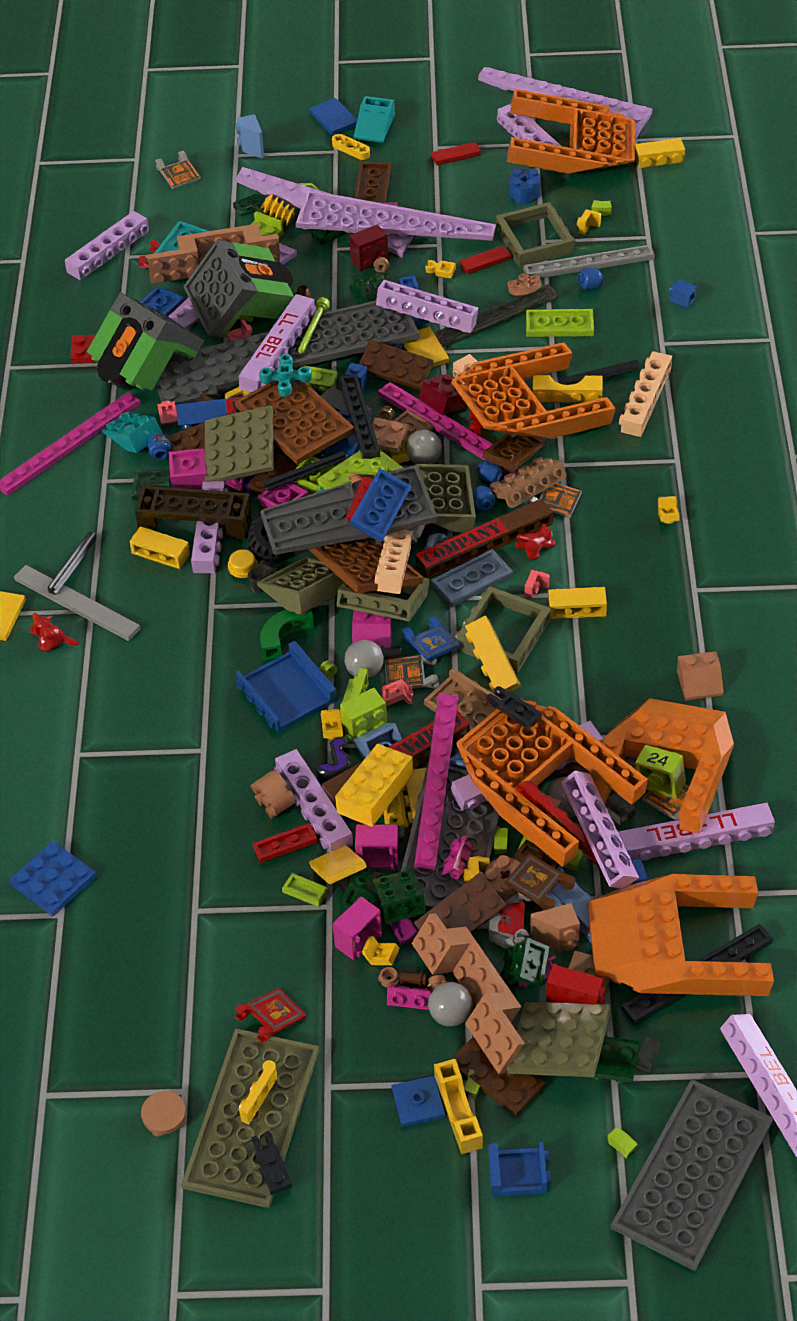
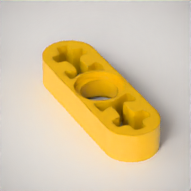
M336 134L332 137V146L360 160H366L370 157L369 146L343 134Z

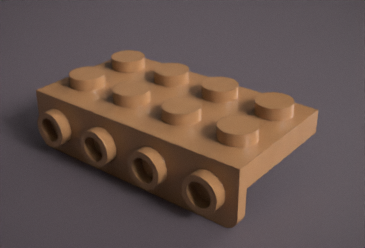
M536 458L532 461V464L520 467L516 473H510L504 476L503 480L490 484L489 489L493 492L495 498L505 499L508 507L514 508L565 479L567 474L562 461L552 460L551 458Z
M453 668L449 671V677L424 699V705L436 712L439 693L458 696L457 710L470 724V731L497 709L486 700L488 694L494 695L492 691L486 690L476 681H472L461 671Z

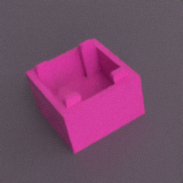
M204 448L169 452L172 488L202 489L203 481H205V476H207Z
M356 824V854L365 861L369 869H398V825H373L371 827L369 825Z
M361 896L333 923L335 947L353 961L360 957L369 936H373L375 939L382 936L380 910Z

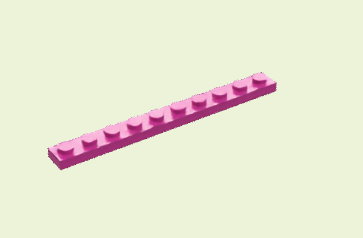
M391 382L378 391V396L404 412L406 410L411 411L432 424L434 430L484 461L486 460L482 456L483 452L493 445L489 441L449 417L442 416L426 403ZM502 467V470H503L504 473H506L507 475L510 474V473L515 472V471H508V470L504 469V467Z
M127 392L0 479V491L9 496L102 432L101 430L107 427L106 425L109 422L116 421L120 418L121 414L131 412L138 407L140 400Z
M439 693L437 698L414 867L435 870L458 704V696Z

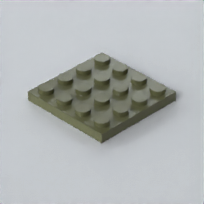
M271 406L205 420V464L207 475L205 476V482L226 481L274 470L273 408Z
M525 1002L517 1033L525 1044L512 1064L506 1067L508 1074L595 1077L611 1012L610 1005Z

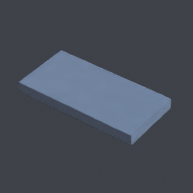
M491 549L432 579L431 585L451 607H454L487 590L489 586L493 587L512 577L513 570Z

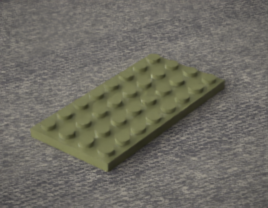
M235 1029L181 1186L182 1189L270 1208L274 1194L270 1195L255 1155L256 1151L251 1137L256 1136L259 1139L261 1150L269 1148L264 1132L270 1131L274 1144L277 1145L283 1162L285 1161L319 1054V1046L273 1036L266 1042L261 1043L257 1039V1036L260 1035L259 1033ZM271 1060L276 1065L277 1080L250 1124H246L241 1121L240 1103L243 1099H247L253 1082L258 1081L263 1073V1063Z

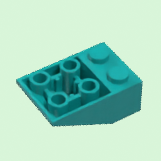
M365 96L360 106L353 138L383 143L395 116L394 100Z
M129 412L121 414L119 419L109 422L106 425L107 427L101 430L102 433L125 450L138 453L148 446V439L152 435L163 434L155 417Z

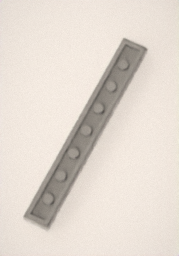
M644 245L524 265L523 270L528 276L539 275L540 278L580 272L584 268L599 269L653 260L655 254L651 245Z
M27 565L14 576L15 581L127 641H130L140 630L139 624L65 585H62L56 594L49 593L47 587L53 579Z

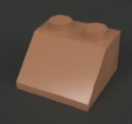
M716 651L678 656L677 674L685 701L724 695L721 665Z
M572 903L531 914L530 937L532 940L550 946V949L557 952L570 951L579 947L580 923Z

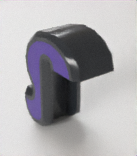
M335 737L329 742L333 764L329 763L316 767L317 778L320 782L325 783L352 767L349 744L345 738Z

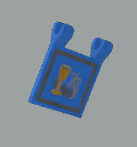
M436 616L428 618L431 623L429 624L430 630L414 636L409 627L402 629V632L405 634L403 639L409 642L427 661L460 647V643L440 624Z

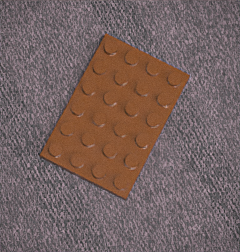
M274 380L270 384H266L235 401V407L241 412L266 406L273 408V442L296 464L305 461L355 432L352 424L309 385L299 380H294L293 385H291L292 393L288 397L280 396L278 392L279 382Z
M369 537L308 549L356 593L364 594L368 591H377L378 584H375V575L384 543ZM407 564L402 587H413L423 584V576Z

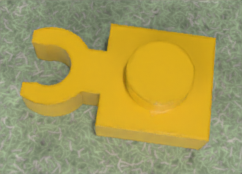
M428 260V266L425 267L426 273L435 272L436 276L452 278L456 269V263L441 260L439 263H436L433 260Z

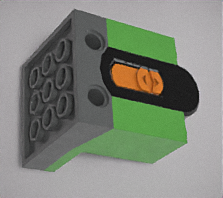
M221 240L215 241L183 286L208 336L223 338L240 315L278 319L294 297L290 286L293 284L291 272L283 264L274 260L269 248Z
M120 292L87 352L92 355L91 359L98 362L97 373L102 381L124 390H132L138 387L141 390L146 388L152 391L173 353H179L187 358L188 356L195 358L204 339L162 312Z

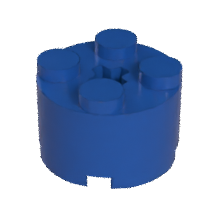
M534 168L513 169L509 176V197L515 199V202L519 204L533 203V200L536 198L538 200L541 193V177L538 174V170Z

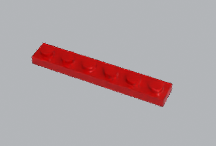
M531 781L520 782L515 790L579 841L578 849L600 868L582 827L577 823H573L565 811L558 809L550 797L543 795L535 783Z

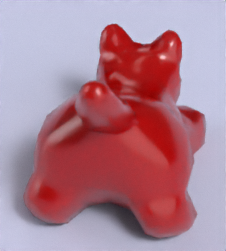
M542 524L537 532L516 536L518 539L516 547L519 550L525 549L527 557L532 560L539 558L540 549H550L556 545V541L551 540L552 530L547 528L545 524Z
M33 613V626H30V631L33 635L40 637L38 643L40 650L49 652L63 642L74 646L79 645L78 641L64 635L58 626L50 623L52 616L39 617L37 613Z

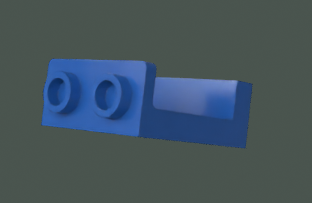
M543 1142L538 1143V1148L498 1150V1144H488L492 1196L547 1193V1185L551 1184L550 1170L546 1171L545 1164H549L548 1150H544Z

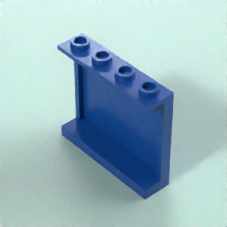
M296 641L289 643L288 653L244 676L239 670L236 671V684L241 691L244 690L249 702H253L256 705L259 714L264 715L268 725L271 728L274 727L278 733L337 702L336 688Z

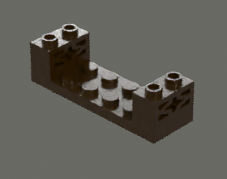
M142 485L135 509L138 528L141 526L157 532L160 518L225 523L227 538L242 540L246 538L252 514L249 493Z

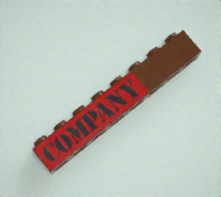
M543 499L531 502L526 506L515 509L492 521L415 554L416 567L424 578H434L491 549L497 550L517 541V535L537 532L542 524H545L546 527L553 525V511Z
M458 710L456 711L452 746L470 732V724ZM434 721L388 748L412 756L414 770L421 763L429 761ZM362 762L322 784L323 790L335 808V796Z

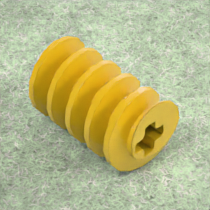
M270 194L263 202L260 210L264 208L265 214L270 211L269 216L275 215L276 219L281 218L283 223L286 221V227H288L295 216V208L293 207L289 210V204L284 207L283 200L278 203V197L273 200V194Z

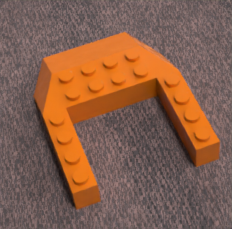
M514 88L510 113L570 124V146L568 148L511 137L507 152V162L564 173H575L634 163L635 120L625 117L619 112L615 114L609 111L610 108L605 105Z
M564 342L474 362L470 369L464 370L460 376L452 380V385L484 429L512 435L556 438L612 423L616 409L610 400L605 397L550 411L545 410L523 379L531 378L533 375H544L569 369L572 352Z
M525 701L542 714V718L529 731L499 709H496L456 743L473 783L498 814L564 867L577 855L579 841L515 790L516 786L524 781H531L539 785L570 757L631 805L645 794L648 779L555 707L548 706L546 708L536 705L537 702Z
M649 698L622 719L605 736L602 744L623 760H625L626 756L638 758L645 745L683 755L684 767L696 769L679 811L680 830L700 834L734 747L726 713ZM589 772L604 804H606L612 789Z
M670 874L631 884L588 901L587 907L595 974L603 978H610L613 982L620 985L621 983L627 984L639 993L769 996L774 983L771 963L685 961L677 906L753 908L758 895L755 876Z

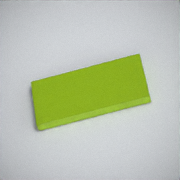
M593 309L526 310V337L594 336Z

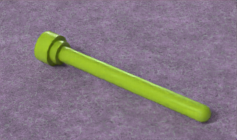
M324 297L319 298L315 304L316 312L298 348L300 354L305 352L322 313L326 312L330 306L329 300Z

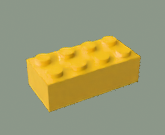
M377 743L335 796L337 813L373 827L413 775L412 756Z

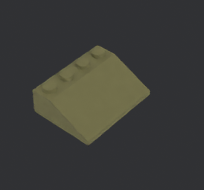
M415 464L418 467L437 515V522L433 523L454 532H467L473 529L476 515L469 465Z
M306 556L258 581L257 586L286 610L296 614H305L309 609L317 607L320 603L328 601L331 597L337 595L338 589L344 581L319 559Z

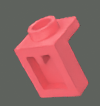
M243 319L241 320V327L226 333L229 341L250 337L253 331L250 324H247Z
M163 401L161 404H158L161 426L177 424L178 417L175 402Z
M531 570L525 584L524 598L532 600L534 593H538L539 587L548 589L550 575Z
M403 679L382 686V698L386 702V706L401 700H405L408 705L412 704V687L407 685Z

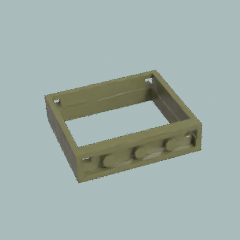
M550 202L496 216V230L519 268L524 265L539 263L574 253L575 239L571 237L568 227H565L562 218L558 216L556 208H553ZM548 217L562 240L523 250L510 227Z
M423 577V584L413 587H402L401 592L412 594L408 600L370 592L359 594L344 582L338 589L337 607L410 621L428 596L429 579ZM403 610H406L407 615L402 614Z
M489 586L486 592L481 594L479 603L473 606L469 618L464 620L462 629L456 632L454 638L460 643V647L456 650L476 657L473 652L475 646L473 642L469 643L465 635L468 632L465 626L480 619L491 602L536 619L514 654L505 651L514 672L518 673L549 624L551 608Z

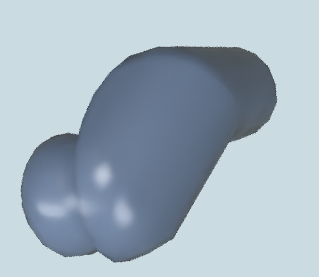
M442 533L429 535L424 550L446 541L447 536Z

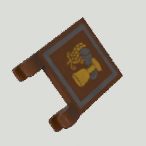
M530 853L505 880L506 885L534 901L544 910L555 907L556 902L546 896L558 882L569 891L575 887V878L573 876L563 874Z

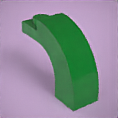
M283 610L273 615L264 624L260 634L263 661L282 656L280 643L289 633L314 628L311 610L305 614H296L292 611Z

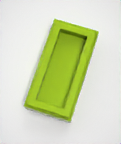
M291 873L282 888L283 893L317 907L321 905L329 892L328 887L294 873Z

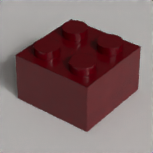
M378 224L349 235L351 262L360 272L373 267L374 262L379 257L389 260L387 234Z
M444 374L423 381L419 399L442 416L467 408V404L452 385V380L454 379L452 375Z

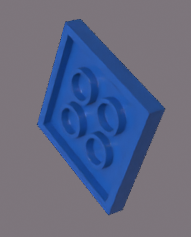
M52 841L13 875L9 882L10 885L53 917L90 884L97 875L94 870L55 841Z

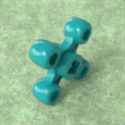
M289 354L280 356V365L276 371H272L270 368H262L259 372V378L263 384H270L274 380L279 382L278 392L282 397L291 395V385H293L294 380L308 383L312 379V372L309 367L304 366L299 370H293V358Z

